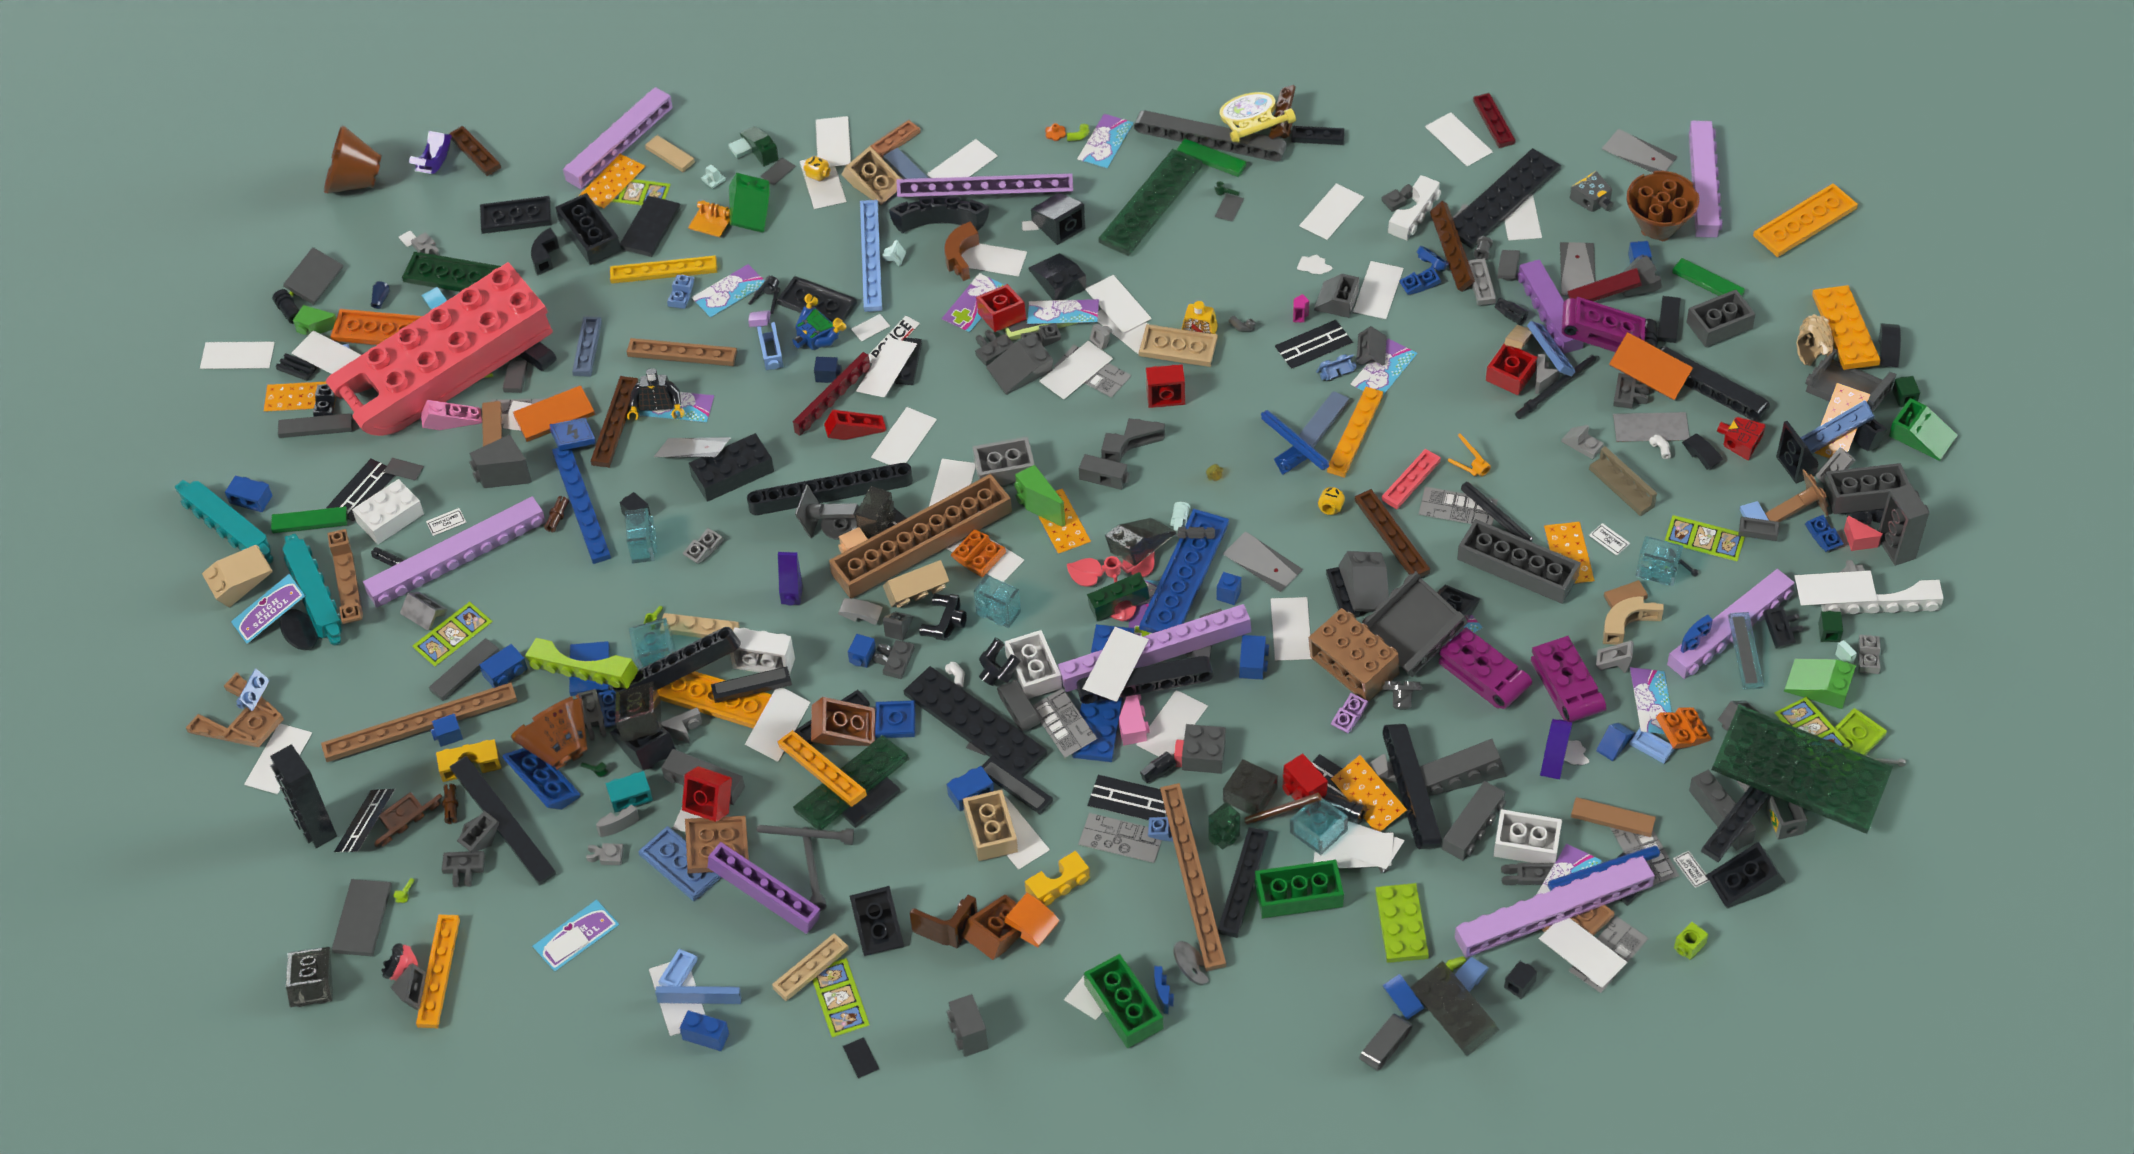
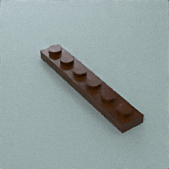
M1441 201L1430 210V214L1457 289L1463 292L1475 282L1449 207L1446 202Z
M620 376L591 458L592 466L610 468L627 414L630 410V394L635 384L638 383V378Z
M1370 489L1356 495L1355 502L1409 575L1417 572L1420 577L1430 574L1429 566L1373 490Z

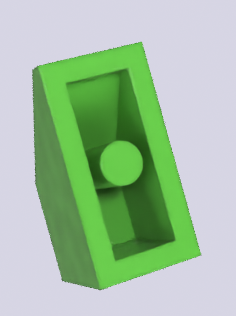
M303 305L293 322L296 331L302 335H309L312 331L321 334L333 330L336 316L333 313Z

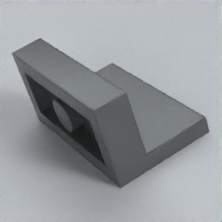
M1372 326L1359 333L1357 363L1363 365L1373 359L1382 366L1385 365L1387 336Z

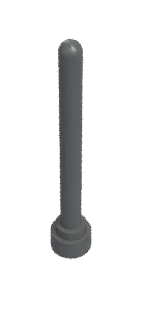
M758 825L756 828L759 833L835 839L844 842L845 845H853L854 829L849 828L841 830V832Z
M803 837L812 891L809 901L819 907L820 911H823L827 906L825 898L820 894L811 837Z

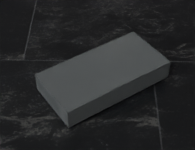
M510 360L508 362L503 385L504 392L522 393L528 366L527 361Z
M1741 517L1738 536L1777 541L1779 522Z

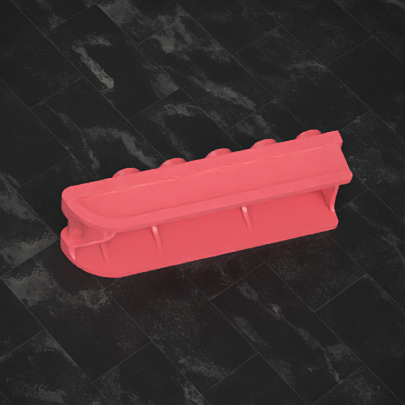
M507 262L331 374L326 379V384L338 398H344L354 411L353 419L364 432L376 436L393 434L420 419L427 400L439 402L450 400L549 336L553 330L545 315L548 311L546 306L512 265ZM374 387L379 395L363 405L355 393Z

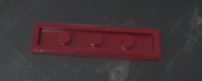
M1490 93L1474 96L1473 102L1498 148L1514 145L1515 138Z
M1635 268L1569 290L1568 295L1569 299L1580 297L1594 302L1642 286L1639 271Z

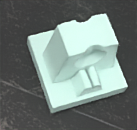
M709 165L706 167V175L701 177V180L713 189L724 182L726 178L713 165Z
M896 240L893 246L885 248L882 257L885 261H895L899 266L904 259L906 251Z

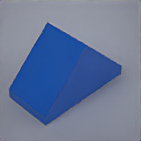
M1620 723L1611 724L1596 751L1614 761L1633 738L1635 732Z

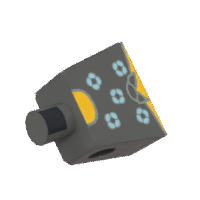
M1597 171L1571 186L1570 199L1590 212H1594L1600 207L1609 211L1614 205L1610 201L1612 188Z

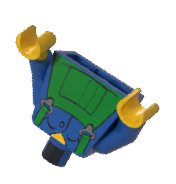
M807 294L805 296L807 306H804L796 323L797 337L792 340L793 344L797 348L806 344L811 350L831 346L838 339L839 331L846 329V324L840 318H836L832 323L816 308L812 309V306L818 304V299L816 297L812 299V295Z

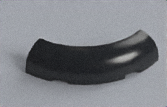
M929 196L919 198V201L909 204L907 201L889 209L893 224L902 234L913 228L928 224L949 223L963 225L970 221L978 231L983 227L988 218L989 206L975 200L970 202L960 200V197Z

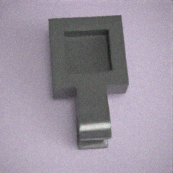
M1407 184L1400 192L1395 189L1382 196V202L1393 212L1407 204V199L1412 197L1411 191L1413 187Z

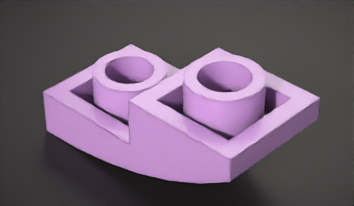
M770 310L751 312L748 319L749 327H763L770 323Z
M1350 693L1343 707H1340L1331 725L1349 734L1364 713L1369 702Z

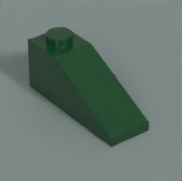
M756 126L740 132V136L745 138L751 146L752 152L763 167L779 160L777 146L768 134Z

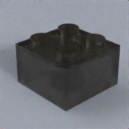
M870 486L855 514L857 528L860 527L867 539L888 529L889 524L894 522L896 513L893 508L894 501L892 500L891 492Z
M1242 759L1223 788V802L1250 815L1262 812L1278 789V775Z

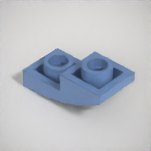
M686 275L676 276L672 284V292L667 300L668 307L686 308L693 288L694 277Z
M1167 817L1149 818L1148 837L1173 842Z
M1470 957L1452 977L1445 989L1464 1001L1474 985L1478 986L1489 968L1473 957Z

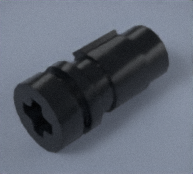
M286 289L276 291L273 294L272 300L289 323L294 324L293 320L298 314L299 309Z
M1645 319V342L1658 348L1657 323L1653 319Z
M1328 793L1323 801V808L1328 809L1330 813L1339 817L1345 816L1347 820H1352V822L1360 824L1366 815V805L1356 801L1351 802L1338 795Z

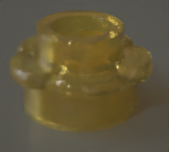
M1218 464L1210 466L1206 470L1208 480H1219L1223 476V468L1219 467Z

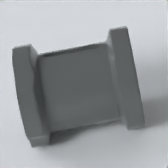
M1482 236L1477 239L1478 246L1474 250V256L1477 259L1485 258L1487 260L1493 241L1489 237Z

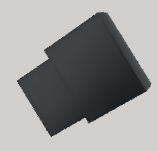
M551 227L543 231L535 239L531 248V258L537 276L553 269L551 257L548 253L558 249L559 243Z
M1880 323L1878 339L1880 343V366L1899 367L1900 325Z

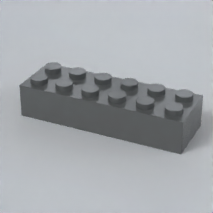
M1477 519L1474 520L1458 546L1457 560L1563 604L1579 577L1580 562Z

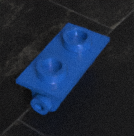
M1292 446L1275 457L1274 461L1283 475L1306 460L1307 457Z

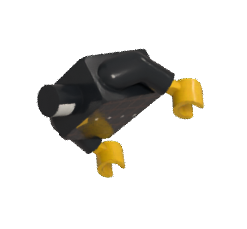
M648 369L646 376H642L640 382L636 383L631 391L629 405L631 411L627 414L628 420H630V413H635L636 420L638 419L639 413L636 411L638 407L639 411L674 409L672 417L676 419V411H679L682 418L685 412L680 408V390L672 381H669L666 375H657L656 369Z

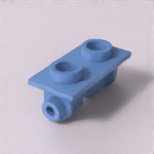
M1347 354L1337 357L1335 361H1324L1316 372H1322L1320 377L1326 381L1338 377V369L1341 376L1353 372L1356 369L1355 362H1351L1354 355L1347 356Z
M254 669L249 677L246 686L236 701L238 708L248 707L253 711L270 680L259 670Z

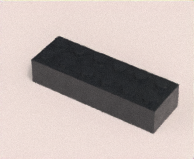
M290 744L272 754L270 758L273 764L270 767L276 775L275 779L280 785L279 788L289 806V811L294 818L293 820L298 829L303 831V836L308 844L312 842L315 848H318L337 837L313 776L294 746Z

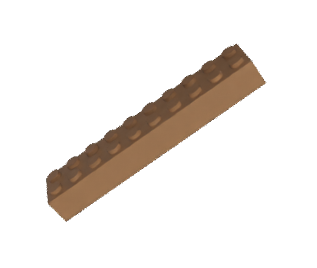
M989 474L830 559L831 574L849 598L852 599L967 537L974 529L980 530L1011 513V498L995 478Z

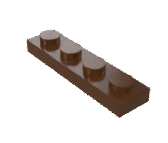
M463 125L448 133L452 135L451 140L486 176L501 169L500 163Z

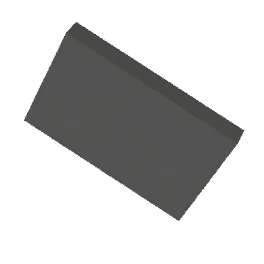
M312 247L284 282L283 287L314 305L342 270L343 265Z

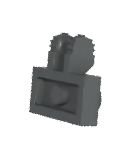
M989 329L985 331V335L990 341L988 344L981 335L976 336V341L981 348L975 350V354L985 366H988L1014 344L1006 334L996 338Z
M1618 373L1613 406L1632 409L1633 401L1637 404H1646L1649 399L1646 395L1650 393V389L1647 386L1636 384L1634 378Z
M895 640L892 648L888 645L879 644L876 650L882 654L876 653L872 659L876 663L885 665L883 675L902 679L915 649L914 644Z
M470 851L443 852L442 872L443 874H453V887L459 886V873H465L466 887H471L472 873H484L485 853L484 851L473 853Z

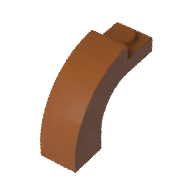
M971 221L953 230L945 242L947 269L949 272L954 270L956 275H960L963 281L970 279L969 266L963 259L962 254L966 250L979 245V234Z

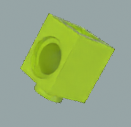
M1691 922L1676 937L1674 948L1681 956L1691 960L1706 945L1708 933Z

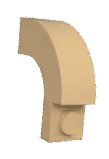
M1632 597L1617 603L1607 614L1603 630V644L1618 645L1623 643L1624 628L1631 622L1662 621L1663 604L1644 603V597Z

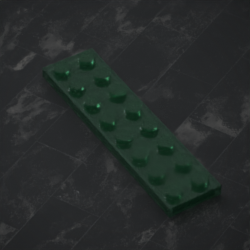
M1172 149L1099 236L1098 242L1129 256L1202 168V161Z

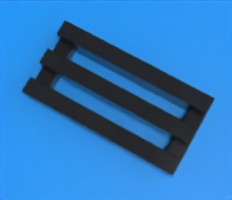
M287 353L284 354V359H280V364H276L277 370L308 381L317 369L315 365Z

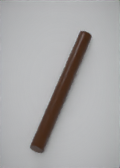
M1319 793L1244 817V821L1248 825L1321 801V796Z

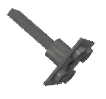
M806 485L795 515L808 536L812 538L819 519L856 518L859 505L857 503L820 504L810 487Z

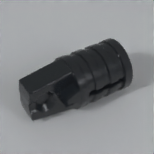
M1499 298L1495 305L1499 312L1518 325H1522L1528 317V311L1513 302Z
M1166 751L1154 761H1151L1140 772L1142 780L1149 783L1176 767L1177 764L1173 756Z

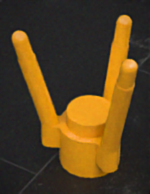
M1459 433L1458 437L1476 457L1471 464L1473 468L1471 469L1450 458L1448 462L1470 472L1474 477L1477 475L1485 476L1491 469V465Z

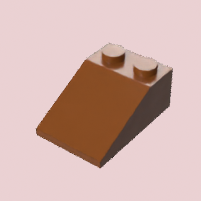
M827 697L820 698L812 704L811 741L826 745L874 746L875 708Z
M1003 895L968 919L962 937L992 960L1005 953L1022 934V932L1004 922L1005 917L1017 903L1007 895Z

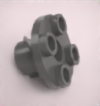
M1385 681L1383 690L1393 692V708L1408 710L1412 707V692L1422 691V686H1420V682L1404 681V685L1397 681Z

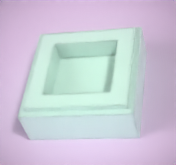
M745 138L729 144V149L737 159L752 153V148Z
M1846 641L1839 642L1835 655L1841 661L1854 664L1857 652Z

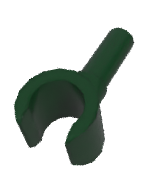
M1222 181L1216 182L1217 187H1214L1217 195L1229 193L1239 196V191L1225 188Z
M584 762L581 763V767L594 771L600 778L608 772L607 766L603 762L597 766Z

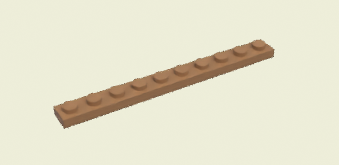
M508 683L322 742L321 745L326 762H330L434 729L433 720L454 713L457 721L518 701L512 683Z
M1180 783L1160 787L1205 969L1210 971L1226 967Z

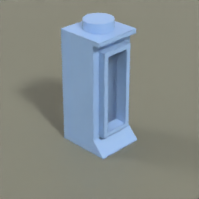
M775 322L771 323L772 332L762 334L761 326H757L766 370L784 367ZM774 341L776 355L767 356L765 342Z

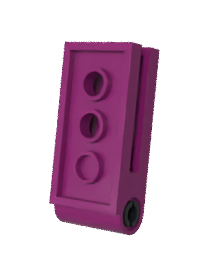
M1580 297L1576 299L1570 298L1563 303L1561 331L1566 337L1616 352L1627 332L1645 341L1646 318Z
M1467 627L1440 649L1439 655L1442 657L1439 658V664L1497 709H1506L1532 685V679L1525 671L1518 670L1516 664Z
M1569 636L1532 647L1534 656H1531V663L1563 720L1572 723L1606 711L1604 697L1598 692L1596 683Z

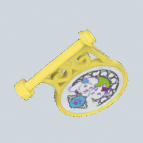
M1264 92L1247 93L1237 96L1226 102L1220 109L1221 120L1232 130L1230 132L1231 139L1237 143L1240 142L1239 138L1285 121L1289 124L1296 122L1292 108L1285 110L1284 115L1274 117L1272 113L1276 108L1275 98L1271 94Z

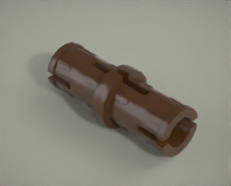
M559 496L554 507L550 509V516L544 525L545 530L548 532L550 530L555 532L559 521L563 519L564 511L569 504V500L563 496L562 499V496Z
M446 784L443 787L444 800L442 801V806L445 809L444 822L452 824L451 818L453 823L457 822L458 800L456 799V785L449 784L448 789Z

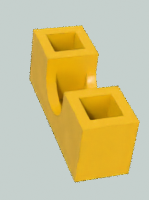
M495 739L436 752L439 773L443 782L457 779L450 770V766L465 756L471 762L479 764L482 773L502 769Z
M1074 851L1059 860V871L1062 874L1059 878L1050 879L1040 871L1025 880V892L1034 896L1045 906H1048L1061 895H1067L1076 886L1085 884L1090 879L1089 867L1080 855Z

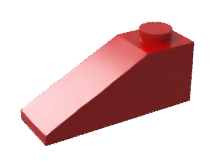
M832 410L824 423L827 437L832 439L847 440L886 431L882 415Z

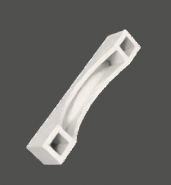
M1921 580L1904 591L1884 595L1876 594L1877 601L1821 604L1822 611L1841 612V614L1936 611L1941 609L1943 594L1940 580Z

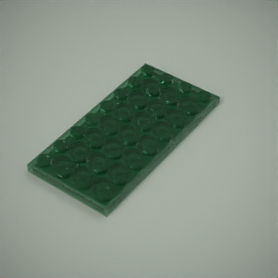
M1739 704L1711 770L1867 834L1893 767Z

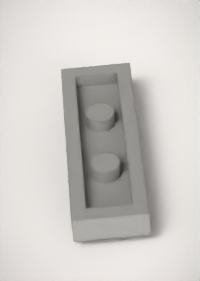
M1485 258L1468 260L1475 279L1472 287L1477 305L1495 304L1496 297Z

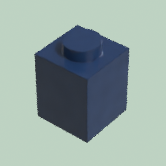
M816 357L814 366L815 381L832 383L842 373V365H839L838 357Z

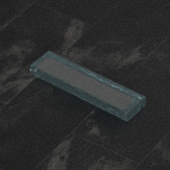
M1749 612L1730 613L1728 618L1743 690L1761 689L1764 687Z

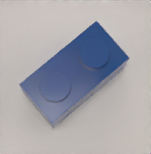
M236 475L225 491L229 504L258 512L264 511L273 496L267 483Z
M1242 635L1239 678L1263 680V672H1267L1268 660L1264 659L1265 656H1269V644H1266V636Z
M512 644L479 664L483 677L493 688L507 684L510 680L528 669L525 658Z
M982 766L976 769L973 768L966 774L953 778L947 783L948 796L959 811L964 810L963 798L994 791L993 782Z
M687 1010L679 1027L683 1040L718 1051H722L729 1036L726 1021Z

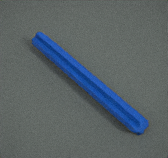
M1265 410V412L1261 413L1264 422L1321 470L1329 468V461L1270 411Z
M1654 845L1549 880L1548 888L1552 891L1555 887H1563L1576 879L1581 880L1589 877L1594 872L1600 873L1613 865L1626 863L1631 858L1643 856L1646 861L1660 856V850L1658 846Z

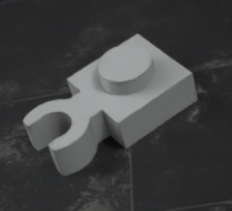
M426 232L411 240L412 246L418 252L435 253L440 256L435 242Z
M603 843L602 848H598L595 845L588 846L589 852H594L593 855H586L588 862L600 860L601 865H621L624 850L623 844Z

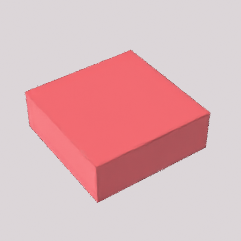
M1177 739L1175 744L1174 759L1177 764L1176 767H1182L1184 740Z

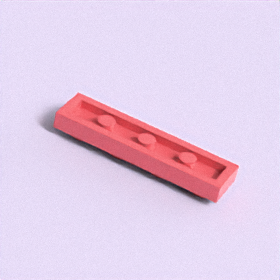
M1424 449L1382 495V501L1398 509L1440 463L1441 457Z

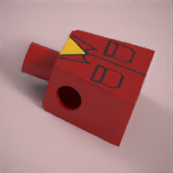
M1736 417L1731 425L1720 422L1717 432L1725 435L1724 447L1749 461L1764 436L1766 425Z

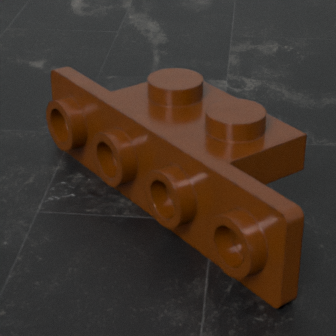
M1294 84L1280 90L1274 117L1284 115V111L1291 108L1296 89ZM1285 121L1272 126L1269 138L1273 139L1281 136L1285 139L1289 137L1292 123L1289 124Z
M410 792L382 812L378 818L387 828L388 832L375 841L374 845L376 848L379 845L384 847L393 840L391 837L394 834H402L409 828L407 825L412 821L416 823L425 816L423 813L428 809L431 811L436 809L441 804L439 801L443 796L438 794L422 806Z

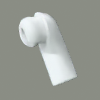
M1654 435V437L1649 439L1653 447L1657 445L1660 447L1662 459H1669L1671 457L1669 443L1662 436Z
M950 662L945 666V671L948 674H953L955 676L954 683L963 688L965 672L956 662Z

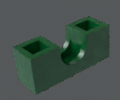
M1140 572L1087 594L1090 609L1097 621L1115 614V606L1122 601L1128 600L1134 606L1150 599L1148 586Z

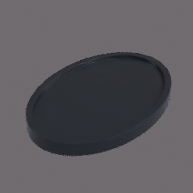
M289 609L281 616L280 629L290 645L300 650H309L315 646L318 635L310 617L306 613L297 609Z

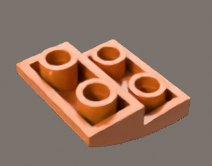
M974 529L951 553V557L968 570L984 577L1006 553L1005 547L990 541L988 535Z
M1679 707L1676 712H1660L1656 716L1673 749L1696 746L1712 739L1694 708Z
M1026 892L1005 917L1004 922L1022 932L1020 938L1038 948L1057 926L1059 919L1047 906Z

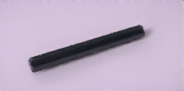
M1469 482L1462 484L1461 491L1508 532L1532 542V536Z

